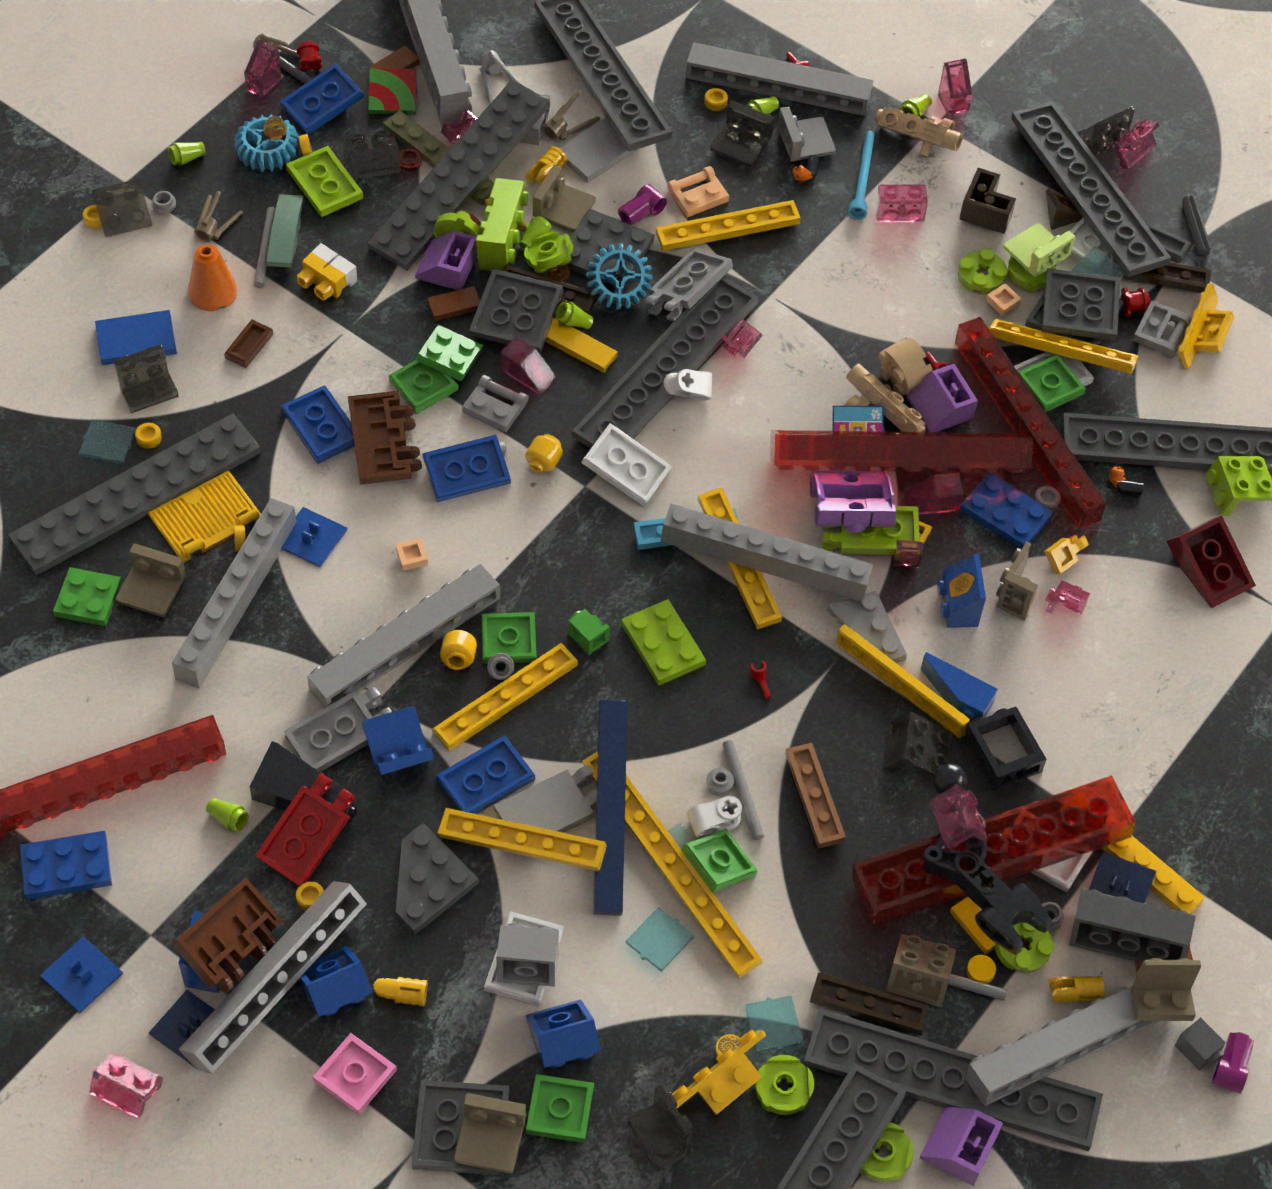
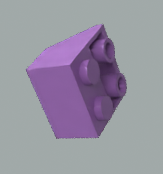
M453 230L432 239L415 274V279L461 290L478 256L477 236Z
M955 364L932 371L914 390L906 395L913 409L921 414V420L926 423L924 427L929 434L974 419L978 400Z
M944 1107L920 1155V1159L974 1186L1003 1123L976 1109Z

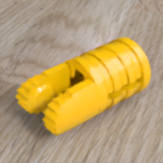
M550 147L527 172L525 180L529 183H535L537 180V183L541 185L554 164L562 167L567 162L565 153L558 147Z
M1102 976L1054 977L1049 981L1050 989L1054 990L1051 994L1052 1000L1056 1003L1093 1002L1098 998L1104 999L1105 990Z
M398 977L397 980L379 978L373 984V989L379 997L393 999L395 1003L425 1005L428 980Z

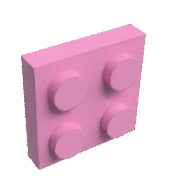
M350 1033L315 1073L313 1081L360 1115L394 1075L397 1067Z

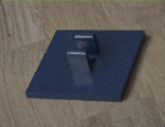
M1102 852L1088 890H1098L1103 894L1114 897L1123 896L1131 901L1145 904L1156 871Z
M186 990L150 1030L149 1035L192 1065L180 1052L179 1048L215 1009L189 990Z

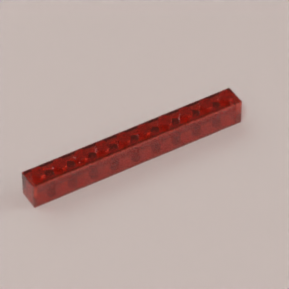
M977 317L959 324L955 344L1048 484L1060 493V502L1077 528L1081 529L1101 521L1106 502L982 318Z
M210 715L0 789V837L18 828H28L35 822L56 818L63 812L84 808L94 801L109 799L125 790L137 789L142 784L153 780H163L170 774L188 771L198 764L207 761L213 762L221 756L227 755L224 740L214 716Z

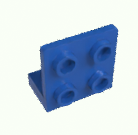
M414 706L362 721L377 774H387L434 759L432 749L426 746Z

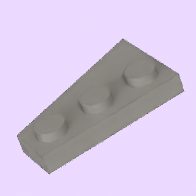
M876 591L864 594L862 602L846 599L827 606V612L832 617L835 616L843 625L846 624L895 663L906 660L907 653Z

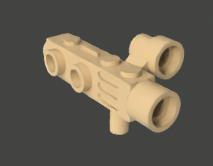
M887 107L879 109L875 117V122L882 128L924 141L919 152L924 157H928L932 144L958 151L963 140V134L954 131L955 122L947 118L942 120L932 117L931 120L926 118L923 120L919 116L910 113L905 114L902 110L896 108L893 110Z
M861 364L855 365L848 372L846 379L862 395L860 397L853 395L844 406H883V414L908 438L913 437L917 440L925 433L926 428L924 426L926 423L921 420V414L913 408H908L903 403L904 399L900 394L894 391L891 392L890 385H883Z

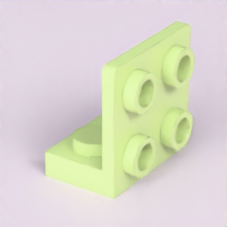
M1036 223L1005 242L1003 248L1029 273L1037 277L1045 272L1047 268L1053 267L1071 255L1076 236L1067 231L1061 236L1057 235L1054 237L1040 223Z

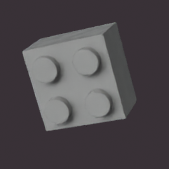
M517 923L500 925L496 956L497 981L555 987L559 956V930H553L547 926L530 928Z

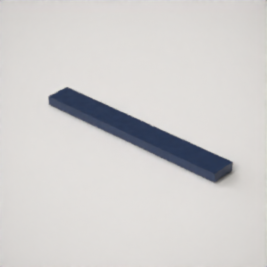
M600 699L595 840L604 841L607 845L600 871H594L593 914L621 916L623 913L628 701Z

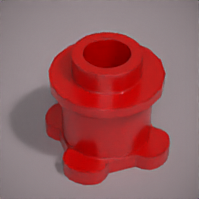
M305 41L297 47V54L300 55L299 70L307 71L322 68V57L318 56L319 45L312 41Z
M1127 287L1121 289L1120 300L1124 301L1122 310L1125 317L1131 316V311H1146L1150 304V296L1143 288H1138L1137 291L1128 292Z

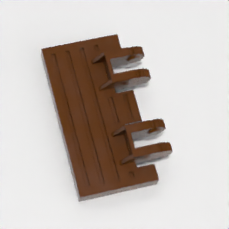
M398 391L348 396L360 485L411 479V472L422 469L421 460L416 459L420 456V449L417 446H406L405 431L412 430L416 426L415 420L408 418L414 413L413 407L411 405H400Z
M245 878L171 945L209 988L216 985L220 991L227 992L233 987L232 980L238 982L244 976L243 970L239 967V961L249 953L257 960H261L267 954L266 949L270 950L278 942L271 931L281 924L283 919L249 880Z

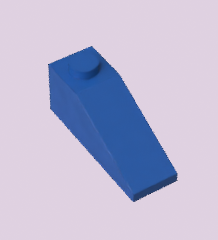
M928 652L925 653L921 671L944 700L969 718V723L977 717L985 718L995 701L998 689Z

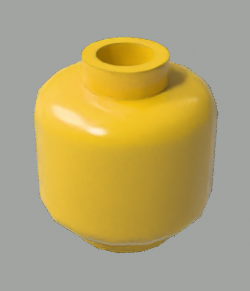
M549 434L535 437L525 453L529 468L536 473L553 471L563 455L561 443L557 438Z
M463 630L448 632L444 636L441 646L440 657L442 662L454 670L469 667L475 658L476 639L470 633Z

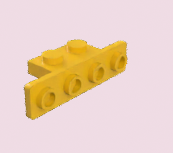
M1208 283L1205 291L1201 293L1200 303L1197 310H1194L1191 324L1185 331V338L1178 347V358L1181 359L1184 369L1190 368L1196 352L1220 353L1234 320L1232 311L1214 310L1218 297L1213 283Z
M750 1030L739 1039L741 1044L733 1051L728 1048L717 1056L716 1060L718 1063L711 1069L706 1066L693 1076L695 1079L694 1083L687 1088L683 1085L670 1095L673 1100L667 1105L675 1110L698 1092L715 1115L721 1112L762 1078L744 1053L766 1036L764 1031L758 1030L754 1032Z

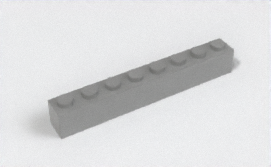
M694 42L686 67V78L863 116H866L874 81Z
M270 498L172 661L176 680L200 689L296 524L294 506Z
M670 504L660 540L859 602L863 600L873 568V564L675 504Z
M481 564L473 569H467L461 577L453 582L444 584L433 595L424 597L418 605L410 610H404L396 619L388 624L381 625L376 632L367 638L359 639L353 647L345 652L336 654L324 666L316 667L307 676L310 692L324 708L353 691L358 693L448 632H451L500 599V584Z
M333 881L179 1048L180 1052L197 1070L213 1074L367 905L353 886L349 883Z
M1132 986L1129 988L1121 987L1112 996L1106 999L1098 998L1089 1007L1081 1011L1079 1009L1073 1010L1058 1022L1055 1020L1050 1021L1035 1033L1027 1032L1018 1041L1010 1045L1007 1043L1002 1044L993 1053L985 1057L984 1055L975 1057L969 1063L965 1079L985 1107L1159 1021H1136L1130 991Z

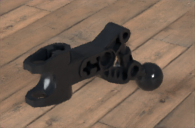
M943 764L935 771L932 783L936 792L945 798L947 811L944 824L937 834V843L935 846L928 847L924 852L922 869L926 873L954 882L981 908V911L975 915L979 928L993 942L1008 952L1017 955L1022 951L1023 942L1013 925L1028 923L1036 930L1046 933L1051 929L1052 920L1038 897L1025 884L1018 882L1009 889L985 864L987 850L979 820L962 803L961 794L968 786L967 775L964 769L957 764ZM963 834L965 851L945 849L947 845H951L957 835ZM961 867L969 868L971 871H965Z

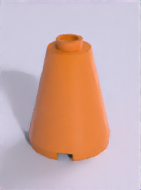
M202 245L194 253L188 284V295L194 306L201 310L217 311L218 307L224 305L226 308L236 299L238 292L237 283L219 250L213 245Z

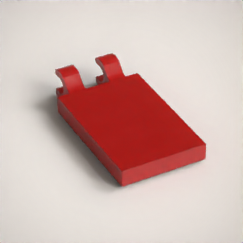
M321 773L310 789L302 785L255 855L299 886L308 881L349 820L350 816L344 813V811L356 798L355 795L343 788L333 804L323 799L321 796L331 787L333 781Z

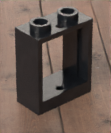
M1016 706L1010 709H999L993 715L985 718L977 717L967 725L964 738L993 790L1042 773L1047 759ZM1011 724L1028 756L999 766L982 734Z

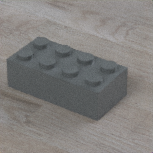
M1081 889L1069 945L1141 962L1152 958H1159L1161 960L1187 958L1196 916L1188 914L1183 910H1169L1153 903L1144 904L1131 901L1123 896L1114 897L1106 895L1098 890Z

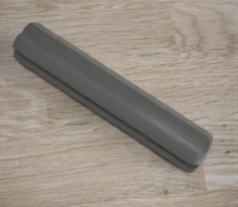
M1185 196L1182 205L1197 252L1201 256L1209 255L1212 247L1196 198L1194 196Z

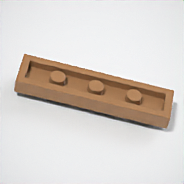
M808 743L786 748L785 755L818 849L844 843L846 836L813 744Z

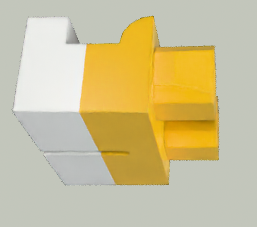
M322 243L302 261L303 269L297 275L298 284L305 289L313 283L316 284L314 292L323 301L331 295L338 298L343 288L347 285L352 287L357 282L356 266L342 256H338L337 253Z

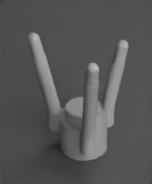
M487 51L481 56L480 62L483 66L479 70L482 73L487 98L490 103L493 101L488 73L496 75L502 70L510 79L518 83L520 82L507 69L495 51Z

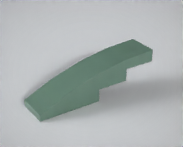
M279 194L269 240L267 266H292L298 245L297 235L301 225L300 215L304 205V197L301 195Z

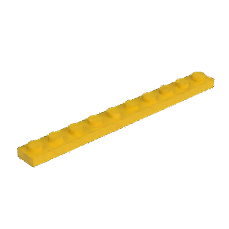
M598 751L583 760V765H589L592 770V778L596 783ZM626 775L625 823L740 979L763 963L761 957Z

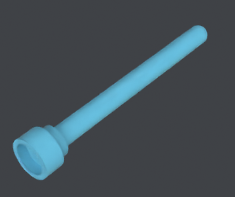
M867 131L865 134L856 195L848 208V215L855 220H862L867 216L868 205L864 199L875 136L873 131Z

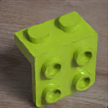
M1218 456L1205 474L1206 481L1214 496V502L1222 516H1230L1240 501H1272V478L1264 459L1260 456Z

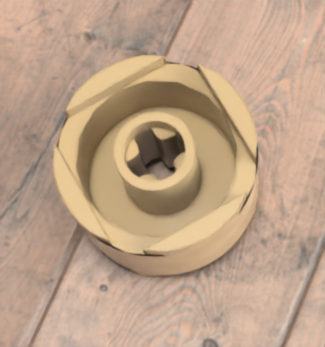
M911 337L898 341L878 354L882 367L879 368L882 378L885 381L890 379L893 383L894 391L901 396L907 395L914 390L933 371L931 364L926 365L923 360L926 357L924 350Z

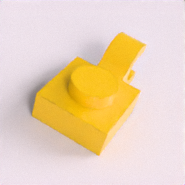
M1073 535L1070 538H1061L1044 552L1053 572L1061 574L1079 561L1076 553L1086 548L1089 544L1085 535L1079 539L1077 535Z

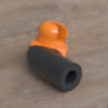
M814 155L810 156L807 167L804 168L799 165V169L797 166L794 167L792 171L794 179L804 182L816 177L820 158Z
M1116 466L1111 469L1109 481L1119 492L1142 495L1143 482L1128 481L1124 477L1125 472L1121 467Z

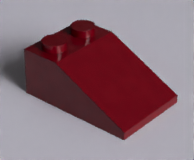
M1222 515L1166 541L1178 566L1210 608L1256 586Z

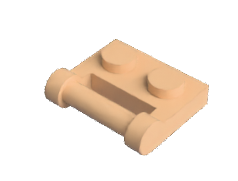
M711 166L705 167L701 172L678 181L674 179L667 182L668 191L687 218L729 202V194L715 176ZM704 180L707 181L706 184H703L691 190L685 191L683 193L681 191V189L689 187Z

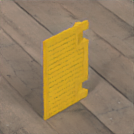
M229 470L147 513L176 555L183 558L184 563L191 560L190 554L197 550L204 553L234 537V525L245 526L252 521L256 523L261 515Z

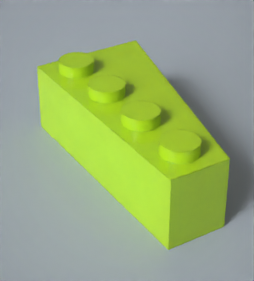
M495 179L490 195V206L486 207L485 221H482L480 226L481 235H477L476 238L479 270L492 271V269L503 271L505 265L510 266V264H514L516 257L514 245L519 244L520 240L518 225H523L525 213L522 210L523 206L528 205L529 192L525 191L524 181Z

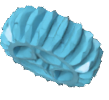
M272 114L269 117L261 115L259 119L252 117L251 122L244 121V125L239 127L235 137V151H237L240 161H243L245 167L251 166L253 171L260 168L262 173L265 169H270L271 172H273L274 168L282 170L283 164L286 165L291 160H295L296 153L299 150V136L294 126L289 123V120L283 121L281 116L275 119Z
M619 243L617 250H615L614 245L609 244V252L601 248L599 251L601 256L594 254L592 257L594 262H589L588 268L592 271L587 272L586 277L593 280H590L587 286L590 288L596 287L591 294L593 296L600 294L599 303H602L604 299L608 300L607 308H610L612 302L616 303V310H620L621 303H624L625 308L629 309L630 300L633 304L638 305V297L642 299L646 297V293L643 290L649 291L651 285L647 282L652 281L653 276L645 273L650 272L652 268L649 265L643 266L648 259L647 257L638 258L641 254L640 250H637L635 254L631 253L632 245H629L627 250H623V244ZM616 259L615 268L606 269L605 272L600 271V268L606 262ZM625 260L630 262L638 273L627 269ZM619 266L620 272L623 273L622 276H625L623 277L620 286L619 281L616 280L617 277L614 278V276H616V273L618 272ZM601 279L613 285L614 293L604 287ZM639 281L638 286L633 291L623 294L625 284Z

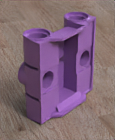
M812 469L810 497L817 498L815 506L816 526L840 527L842 525L845 530L854 533L864 531L866 527H869V523L870 527H895L896 507L894 504V493L890 476L887 475L886 470Z

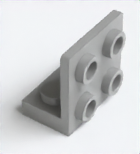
M789 106L780 108L778 129L791 162L809 159L813 155L821 157L835 154L836 149L823 117L797 121V117L792 115Z

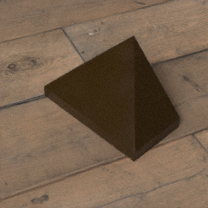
M1050 188L1045 191L1051 230L1078 222L1083 218L1069 198Z

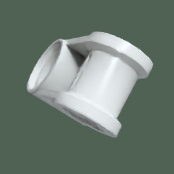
M683 369L679 373H669L664 379V387L671 395L687 397L698 401L711 400L712 373Z
M726 796L692 807L687 812V816L696 838L700 839L724 829L729 831L737 828L741 822L742 805L737 798Z

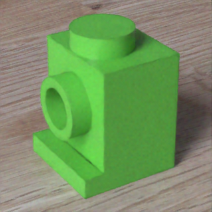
M584 609L575 612L570 617L568 634L590 655L609 641L610 627L607 623L602 625L596 615H591Z

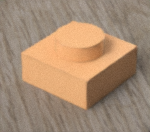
M1003 284L989 293L986 301L1000 315L1004 316L1019 306L1022 298L1007 284Z
M421 538L396 544V552L403 571L428 565V558Z

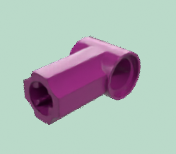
M646 184L640 188L635 198L618 208V215L622 222L634 225L650 213L657 215L662 212L667 205V199L651 184Z
M1241 1032L1229 1033L1223 1057L1216 1066L1212 1084L1241 1094L1249 1072L1247 1064L1254 1040L1249 1035Z

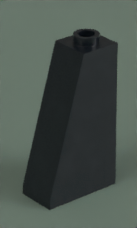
M272 741L249 786L251 798L254 801L285 811L302 785L310 789L321 772L279 743ZM333 781L331 787L321 797L333 804L343 787ZM354 801L344 811L350 818L343 827V831L348 822L352 823L355 819L357 807Z

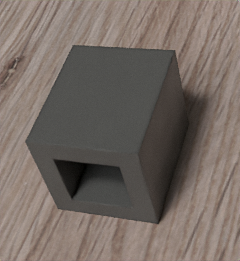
M1200 1017L1180 1034L1174 1046L1200 1071L1207 1064L1210 1067L1214 1066L1223 1057L1221 1050L1226 1042Z

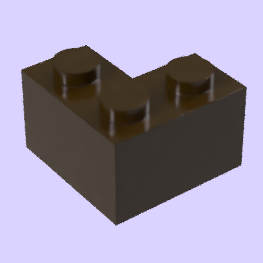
M977 168L963 200L959 220L1005 234L1012 218L1016 198L997 192L1001 174Z

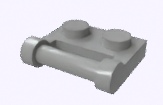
M1151 300L1134 334L1133 341L1158 350L1167 358H1172L1176 354V346L1184 329L1189 327L1191 323V317ZM1169 321L1175 322L1176 325L1169 340L1161 339Z
M483 375L479 380L478 386L462 406V412L506 433L526 406L529 395L523 392L517 393L493 382L492 378ZM489 390L515 403L511 406L485 393Z

